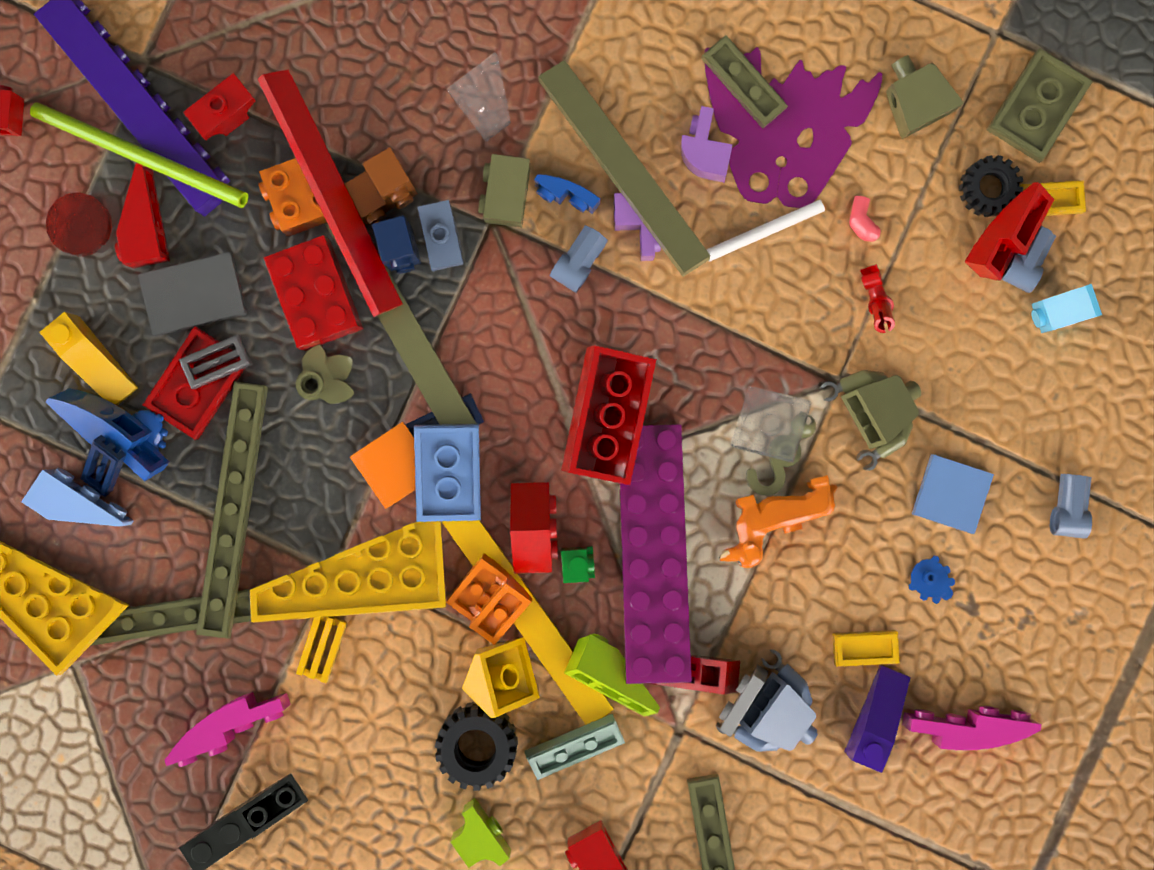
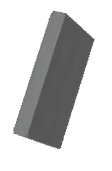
M231 252L138 274L153 336L157 337L247 314L234 256Z

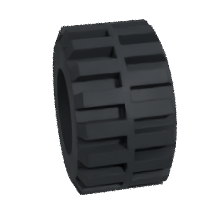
M474 702L467 703L464 708L458 707L452 715L449 714L438 733L439 735L435 743V748H437L435 754L436 762L440 761L439 769L442 774L446 772L449 774L448 781L452 784L455 781L460 782L459 788L465 790L470 785L473 786V791H480L481 786L486 785L487 789L494 786L495 781L501 782L505 778L506 773L510 772L513 766L518 745V737L515 735L516 728L514 724H510V717L506 713L496 718H490L478 705H474ZM469 730L486 732L495 742L496 750L494 755L484 761L468 759L459 748L458 741L460 736Z

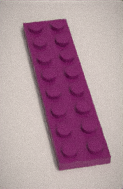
M647 425L642 427L631 484H620L626 684L692 682L682 425Z

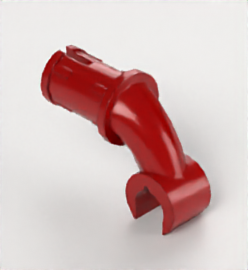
M875 264L860 269L863 285L868 290L870 297L868 309L874 318V328L879 333H886L884 324L887 323L890 332L895 327V320L892 314L894 303L885 292L878 265Z

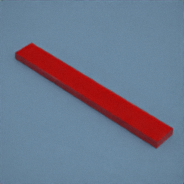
M289 69L261 75L257 80L373 317L403 305Z

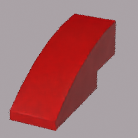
M1032 183L1015 197L989 224L973 246L965 263L980 277L1001 281L1014 254L1026 255L1054 198L1040 183Z

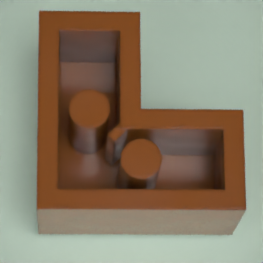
M391 147L363 162L362 165L366 171L345 183L364 225L367 223L372 225L382 221L387 216L386 212L395 207L397 209L406 207L414 201L413 196L418 194Z

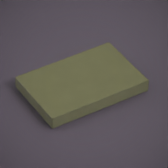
M1039 48L1035 51L988 126L987 131L1040 163L1045 159L1093 81Z

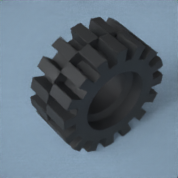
M991 155L984 159L981 158L966 170V173L960 179L963 183L959 185V191H963V195L960 198L961 201L966 200L968 202L965 206L968 210L975 209L973 214L978 216L982 213L984 217L996 216L1023 191V187H1019V184L1023 182V176L1017 177L1016 173L1020 169L1018 166L1015 168L1010 166L1013 161L1008 159L1004 162L1002 161L1003 156L998 155L993 158ZM993 175L1000 180L1002 191L998 197L989 198L981 192L980 181L983 176Z

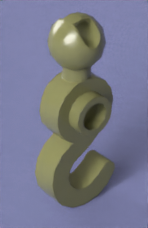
M808 414L797 415L791 423L792 432L789 436H779L770 443L768 456L774 473V480L770 485L763 486L758 482L755 469L747 470L746 480L753 492L759 495L770 496L782 489L786 476L783 467L793 466L799 461L801 457L799 442L802 438L811 437L816 430V422L812 416ZM806 417H810L811 423L809 425L805 423Z

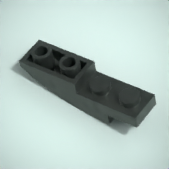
M289 774L213 822L208 828L181 845L179 849L192 870H205L249 839L255 838L308 801V798L293 775Z

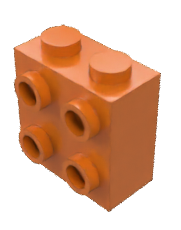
M296 158L259 171L262 182L258 183L259 189L265 201L270 200L273 211L269 215L276 230H281V232L289 237L327 223Z

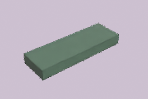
M610 714L525 750V755L537 780L622 745L625 741L613 714Z

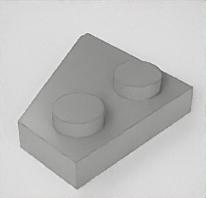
M757 665L751 676L745 674L735 690L740 693L735 703L733 704L728 701L719 716L723 720L720 731L729 737L732 736L764 685L769 671Z

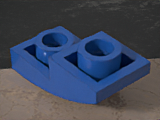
M540 174L534 179L535 186L538 188L536 193L548 203L554 200L560 205L568 195L570 197L569 203L582 213L587 210L591 214L600 205V198L571 181Z

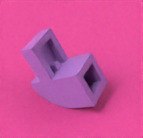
M701 106L700 115H693L689 132V134L695 135V137L682 135L681 156L686 167L696 176L724 183L732 144L708 140L714 108Z
M614 193L615 231L640 230L641 261H653L655 252H660L661 250L660 245L621 193Z

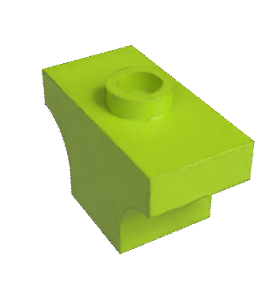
M475 798L465 804L462 812L465 823L453 832L450 843L468 868L481 860H491L498 866H501L510 859L511 848L501 835L503 830L499 822L493 816L489 818Z

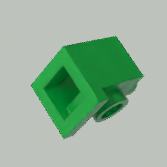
M593 546L561 548L563 583L589 582V578H595Z

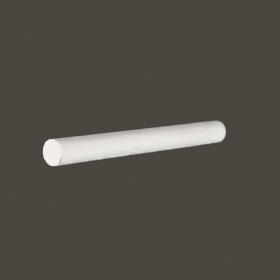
M817 200L706 249L711 255L709 262L824 212L825 208L822 201Z

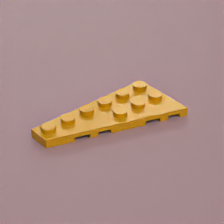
M441 521L408 524L401 529L340 552L333 557L311 564L304 569L250 589L251 622L446 608Z
M0 541V618L56 676L62 675L129 604Z

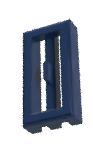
M100 435L92 442L80 478L102 496L106 497L114 489L126 453L122 450L119 453H115L116 446L113 443L106 446L104 444L106 438ZM100 454H103L102 461L96 470V478L93 479L92 476L97 466Z

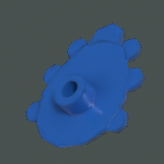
M139 410L132 416L152 431L147 441L158 451L159 448L164 449L166 442L162 438L168 435V431L163 428L161 423L164 420L163 416L155 414L150 410Z
M933 556L931 559L922 560L917 563L911 573V583L909 584L910 590H917V592L921 593L920 598L923 601L927 600L928 597H932V602L935 604L939 603L941 598L944 600L951 599L953 590L950 586L955 585V580L948 578V574L951 572L950 567H943L939 563L940 559L938 556Z

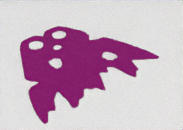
M756 47L751 53L743 55L761 74V54L759 48ZM799 60L783 84L779 83L775 78L769 83L788 107L762 129L705 64L709 96L719 130L739 140V143L731 150L729 164L736 185L743 198L750 202L766 204L775 197H778L784 206L801 208L813 203L852 144L851 137L845 130V127H858L865 122L878 96L883 74L878 72L869 83L861 79L851 93L840 98L842 80L846 71L845 65L837 66L833 71H824L818 78H814L811 72L805 71L803 61ZM812 128L813 142L809 148L799 147L797 138L804 129ZM783 156L786 158L787 164L780 169L776 164V159ZM756 172L764 173L769 179L767 189L762 192L752 190L749 185L750 177ZM795 177L803 178L808 184L807 192L801 197L792 196L788 191V184Z

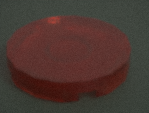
M81 192L69 193L57 199L50 207L46 218V230L53 245L62 252L78 257L89 256L96 253V250L108 242L112 231V220L108 209L97 198Z

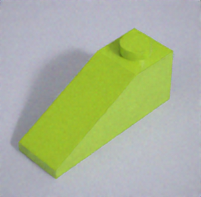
M590 634L578 639L564 674L642 716L653 715L659 712L660 706L643 683L626 684L625 658L617 648L609 645L608 639L598 634Z

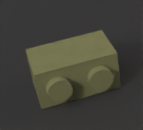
M492 154L491 162L485 163L483 182H488L486 194L480 195L478 212L483 214L485 223L523 227L531 169L530 159Z

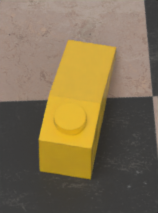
M63 312L39 332L58 356L103 399L118 406L138 389V386L80 316Z

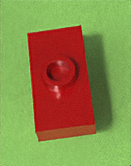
M232 73L183 111V113L205 140L217 134H223L226 137L250 118L247 112L256 100L239 78Z

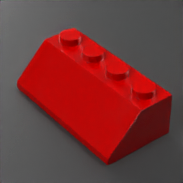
M596 345L587 347L561 471L625 485L631 484L657 359Z

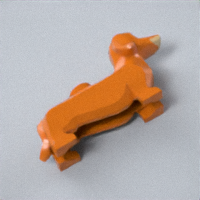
M826 475L807 482L808 489H812L813 492H808L804 496H772L765 498L758 504L754 495L737 499L735 501L736 507L742 509L741 515L736 522L739 544L723 550L719 560L737 562L742 568H753L759 565L763 559V538L768 532L783 528L784 534L803 529L801 523L830 515L835 508L834 493L838 487L836 484L829 485V477Z

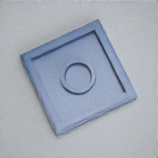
M931 454L911 514L975 534L994 474Z

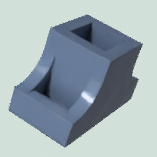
M446 200L417 207L431 270L437 271L463 265L462 247L450 201Z

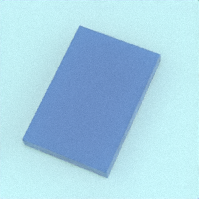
M479 424L414 425L417 522L481 520Z

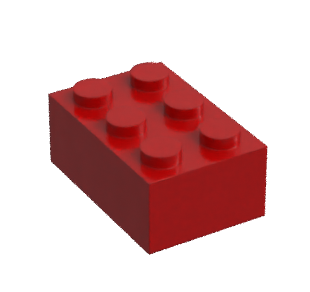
M322 235L263 257L298 349L306 351L316 345H322L364 329L333 245L327 237Z

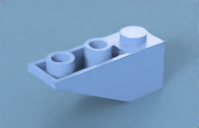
M61 468L42 470L21 501L48 520L120 527L133 523V520L126 516L127 511L112 502L107 504L99 498L101 496L100 493L87 485H83V487L73 481L74 476Z

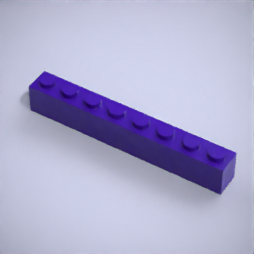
M50 0L34 13L38 21L143 148L225 184L231 181L219 166L214 169L207 160L211 156L199 142L193 144L187 135L191 132L178 117L175 120L171 118L167 113L171 109L167 102L158 93L154 96L147 88L151 83L139 69L133 71L127 63L131 59L118 44L114 47L107 39L111 35L98 20L94 23L87 16L91 10L82 0ZM167 176L193 209L204 217L223 202V200Z

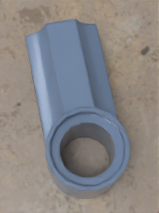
M585 225L568 252H564L550 273V277L577 293L589 276L592 264L599 257L608 239L595 229Z
M1040 226L1026 255L1015 253L1001 280L1027 293L1032 292L1042 277L1044 269L1041 266L1056 238L1052 231Z
M1072 474L1060 475L1057 507H1054L1050 516L1051 534L1082 539L1088 538L1092 529V515L1088 511L1092 477Z

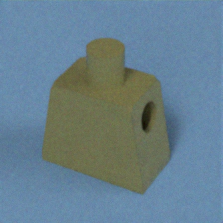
M907 55L891 65L899 80L887 89L886 94L902 139L952 114L964 104L935 64L930 63L916 70L912 60Z

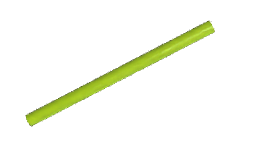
M35 102L30 108V115L38 120L239 208H243L248 202V193L53 108L39 102Z

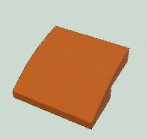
M403 421L350 456L385 509L416 490L414 437Z
M485 553L446 600L448 605L471 620L469 628L493 645L499 641L532 602V598L527 591L505 569Z

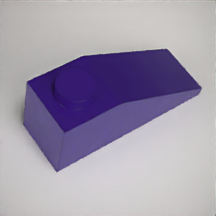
M883 665L879 666L844 751L852 761L880 773L883 772L895 743L911 677Z

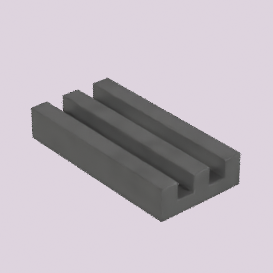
M237 334L179 359L191 389H197L253 365L247 355L246 347L243 346L241 335ZM235 345L237 349L195 368H190L189 364ZM239 356L241 358V361H238L234 364H231L227 367H224L199 379H195L194 377L197 374H200L204 371H207L211 368H214Z

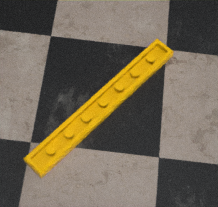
M481 520L441 521L472 566L485 553L505 569L531 596L532 602L517 618L514 625L585 725L599 720L613 711L614 707L605 695L564 674L573 653L572 648L520 575L514 574L513 565Z

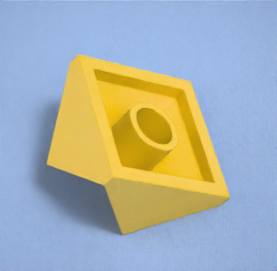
M524 637L476 650L462 689L490 718H496L540 698Z

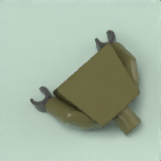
M862 370L841 378L840 383L825 382L822 384L820 389L831 386L835 390L834 396L826 398L824 401H833L838 396V393L843 391L846 393L841 396L869 449L876 448L872 452L862 450L857 454V461L867 455L872 457L871 463L863 467L864 470H873L877 466V459L880 457L886 458L907 443L913 428L912 421L919 416V410L914 400L921 396V389L916 382L909 381L904 384L898 375L888 378L883 372Z

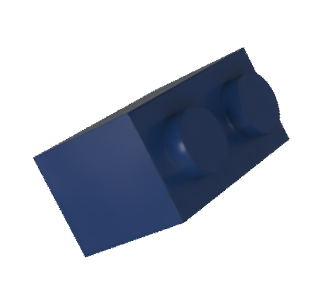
M404 216L372 224L382 263L391 271L396 270L397 274L407 273L415 270L414 265L421 264L412 226Z

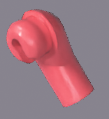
M855 196L849 225L861 240L876 241L880 237L881 230L867 216L870 199L863 196Z

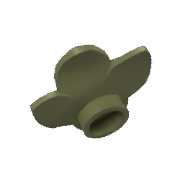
M321 345L312 347L305 353L302 359L303 371L296 379L298 394L307 400H318L321 398L329 404H339L349 400L355 392L345 380L351 373L353 359L345 355L327 357ZM311 379H315L318 383L317 388L313 391H310L307 387L308 381Z

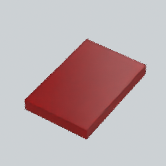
M194 326L142 404L153 413L161 414L165 421L194 440L200 438L233 388L234 382H237L245 370L243 368L197 389H191L179 359L220 342ZM229 347L189 364L190 368H195L233 350ZM239 356L235 359H232L228 362H225L221 365H218L214 368L197 374L194 377L195 379H199L203 376H206L210 373H213L217 370H220L224 367L241 361V358Z

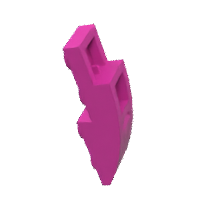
M252 691L221 706L197 723L180 739L164 760L166 766L178 762L179 767H183L197 761V755L208 752L209 756H214L228 749L227 744L236 738L235 734L252 728L254 726L252 722L264 718L265 723L284 716L282 711L291 705L287 693L257 703Z
M980 706L979 710L968 709L967 720L966 717L956 714H946V718L934 717V712L915 709L914 714L904 712L902 723L911 732L933 735L932 742L940 749L982 750L1012 744L1041 731L1042 725L1033 720L1030 713L1011 710V715L1001 714L999 709L990 706Z

